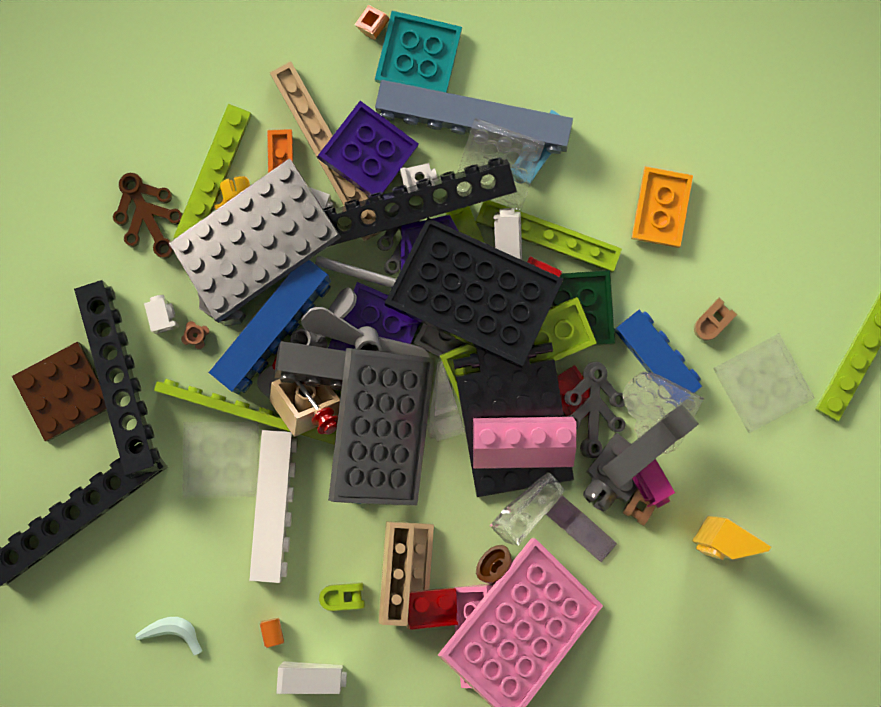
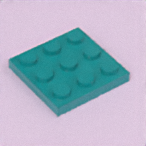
M392 10L375 82L381 83V80L447 93L462 27Z

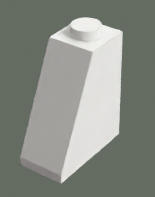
M283 661L278 667L276 694H340L341 687H346L347 672H343V665Z

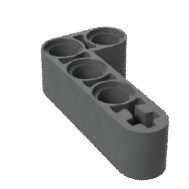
M681 404L605 465L602 470L619 489L677 440L692 431L699 423L687 408Z

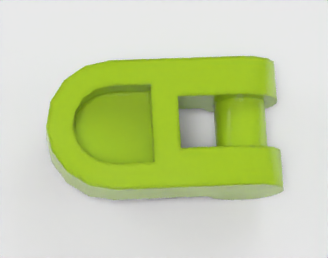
M363 583L326 586L319 594L320 605L329 611L365 608V601L362 600L361 591L364 590ZM344 592H351L352 601H345Z

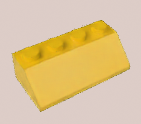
M707 516L692 540L698 544L696 547L698 551L706 556L721 560L724 558L737 559L769 552L771 546L729 519Z

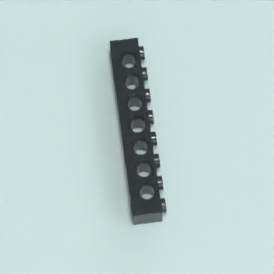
M502 157L489 160L488 164L480 167L478 164L467 166L464 168V171L456 174L454 171L443 173L440 175V178L432 181L430 178H425L417 181L416 185L411 187L401 185L393 188L392 192L387 194L377 192L369 195V199L363 201L353 199L345 202V206L335 208V206L323 208L341 236L340 239L329 246L516 193L517 189L510 164L507 159L503 160ZM485 175H492L494 177L493 182L489 185L482 184L481 179ZM461 182H468L470 184V188L465 192L457 190V186ZM437 189H444L446 191V195L441 199L435 198L433 193ZM413 196H420L423 199L421 204L416 206L410 204L409 200ZM389 203H396L399 206L395 212H388L385 207ZM365 210H372L375 216L372 219H365L361 214ZM348 217L352 222L348 226H342L338 223V219Z
M103 280L75 288V295L124 475L133 479L160 470L158 462H161V457L157 447L154 448L151 439L154 438V432L151 424L146 422L145 415H148V410L144 400H140L138 392L141 391V385L138 378H134L132 369L135 368L134 360L131 354H127L125 347L129 343L126 333L124 331L121 332L119 323H122V317L118 308L115 309L113 300H116L115 292L112 286H108ZM105 305L103 312L95 314L98 306ZM107 327H111L110 334L102 337V331ZM112 350H117V356L112 360H108V354ZM118 373H124L123 380L119 383H114L115 376ZM130 396L129 404L122 407L120 405L122 398ZM136 419L137 424L135 428L127 430L128 422ZM142 442V451L138 454H134V446L137 443Z
M140 442L134 446V454L142 451L143 443ZM120 458L116 459L109 465L111 467L110 470L104 474L99 472L89 479L91 483L84 489L81 486L69 494L70 499L62 503L60 501L48 509L50 513L47 516L35 518L28 524L30 528L25 532L21 533V531H18L7 539L9 543L3 548L0 547V587L11 583L168 468L163 459L161 458V462H158L160 470L133 479L124 475ZM115 475L121 480V485L116 490L110 485V480ZM95 490L100 494V501L97 504H93L90 500V495ZM74 505L80 510V515L77 519H73L70 515V509ZM53 520L59 524V531L56 534L50 530V523ZM33 535L39 540V545L36 549L32 548L29 543ZM12 550L18 554V561L15 564L9 559V554Z

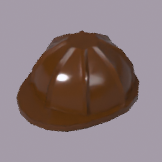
M496 545L486 551L477 564V578L485 583H496L511 567L512 557L509 549L504 545Z

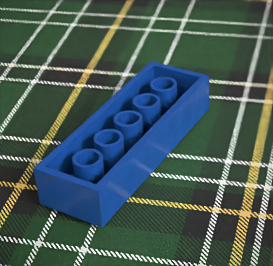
M310 260L292 271L208 373L231 392L238 395L241 391L245 393L253 384L252 377L257 372L261 374L269 364L266 360L272 353L277 354L280 342L288 334L292 336L300 326L298 321L311 308L316 306L313 304L319 296L323 298L330 290L331 286L329 283L331 280L328 274Z

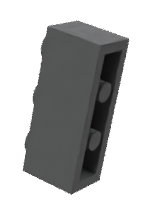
M281 341L277 350L274 378H280V381L285 383L300 381L312 387L327 385L331 389L341 390L346 351Z

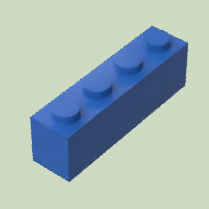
M639 309L616 327L614 331L671 402L678 406L702 387L699 383L701 378L693 369L689 370L683 363L685 359L678 350L673 351L668 345L670 342L668 337L661 330L658 332L652 325L654 321L646 311L642 313Z

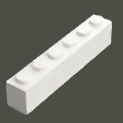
M262 430L249 581L282 582V577H287L288 562H284V552H289L290 537H286V527H291L292 512H288V502H293L294 488L290 487V478L295 477L296 463L292 462V453L297 452L298 438H294L291 432Z

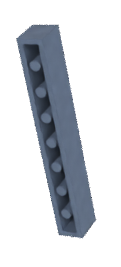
M381 80L375 105L376 112L386 120L399 118L404 119L403 122L410 125H418L419 122L427 124V127L435 130H441L443 127L451 129V132L460 135L468 132L475 134V137L480 139L493 137L498 138L499 142L505 144H513V142L523 143L522 146L529 149H537L538 146L547 148L548 152L554 154H561V151L567 152L573 125V118L386 80Z

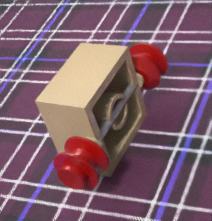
M275 358L274 363H273V365H272V367H273L274 370H275V366H276V358ZM280 379L271 383L269 401L294 437L318 427L317 431L319 434L329 435L337 430L340 399L330 386L320 385L312 387L306 385L305 382L285 383L280 381Z

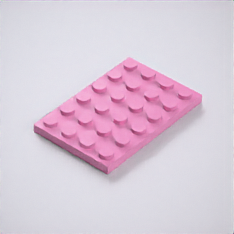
M531 538L511 563L507 573L493 585L438 656L491 707H526L603 605L538 540Z

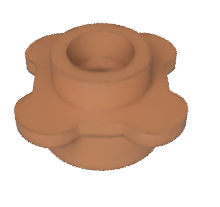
M193 321L188 322L184 335L181 337L182 343L185 345L192 344L197 349H202L205 346L204 340L206 335L209 334V328L207 326H198ZM194 333H197L198 336H197V337H193V334H194Z

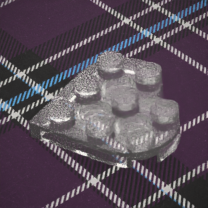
M641 372L633 377L625 386L622 396L628 408L627 412L636 419L634 430L637 433V438L681 404L695 418L704 400L703 397L651 372ZM685 436L677 440L662 454L675 451L683 442Z

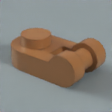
M720 297L694 324L695 335L701 340L708 341L715 338L737 315L732 309L729 310L723 305L725 302ZM716 311L723 317L720 322L713 316Z
M637 488L622 513L628 517L631 515L637 519L639 524L644 526L656 505L647 507L650 503L648 501L645 502ZM639 501L646 504L643 511L636 507Z

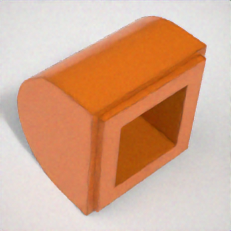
M368 5L355 25L363 34L376 40L388 23L389 17L387 14Z
M273 618L261 621L260 627L264 646L268 648L283 644L284 638L280 619Z

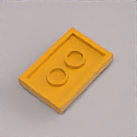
M644 167L631 239L676 248L681 247L693 175Z

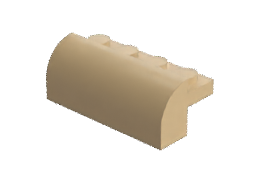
M386 521L379 610L380 624L407 626L410 592L429 590L434 524Z

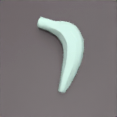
M180 617L159 619L136 634V640L167 634L177 635L186 641L193 655L203 651L197 641L196 632L192 624Z

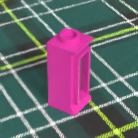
M656 459L632 478L645 502L648 501L650 503L647 507L656 505L657 508H660L669 503V496L675 493Z

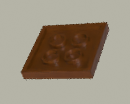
M75 342L12 376L45 442L107 410L99 379L80 342Z

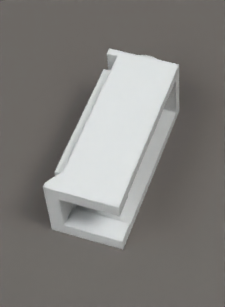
M513 208L500 209V212H496L494 215V219H496L494 222L495 248L522 260L521 212H515Z

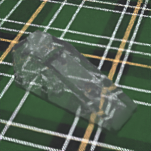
M443 362L437 364L429 417L431 423L427 424L430 438H436L437 442L465 433Z
M546 473L507 505L490 524V527L505 543L519 546L565 489L550 473Z

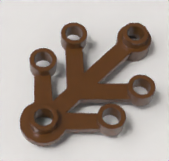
M136 173L124 174L119 180V189L123 194L118 209L113 214L114 222L120 226L126 225L129 221L127 210L131 200L133 199L136 204L129 231L124 235V242L130 247H135L139 244L140 237L138 234L144 220L155 241L153 244L154 253L162 259L171 257L174 253L169 244L171 241L163 237L153 215L168 219L172 224L177 225L183 214L178 209L170 210L147 203L142 194L154 196L161 203H168L172 199L171 191L165 187L157 188L144 184L142 178ZM133 181L136 183L135 188L128 189V184ZM162 192H168L166 199L160 198ZM173 213H179L178 220L173 221L171 219ZM119 214H124L125 219L121 222H118L117 216ZM131 235L136 237L133 243L128 242V237ZM168 245V252L161 253V247Z

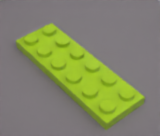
M578 297L550 308L534 345L552 342L553 352L538 354L535 358H530V362L552 358L557 361L597 344ZM469 344L440 355L459 402L455 375L480 371L479 368L472 369V366L454 369L453 359L469 357L470 354L477 353L476 347Z

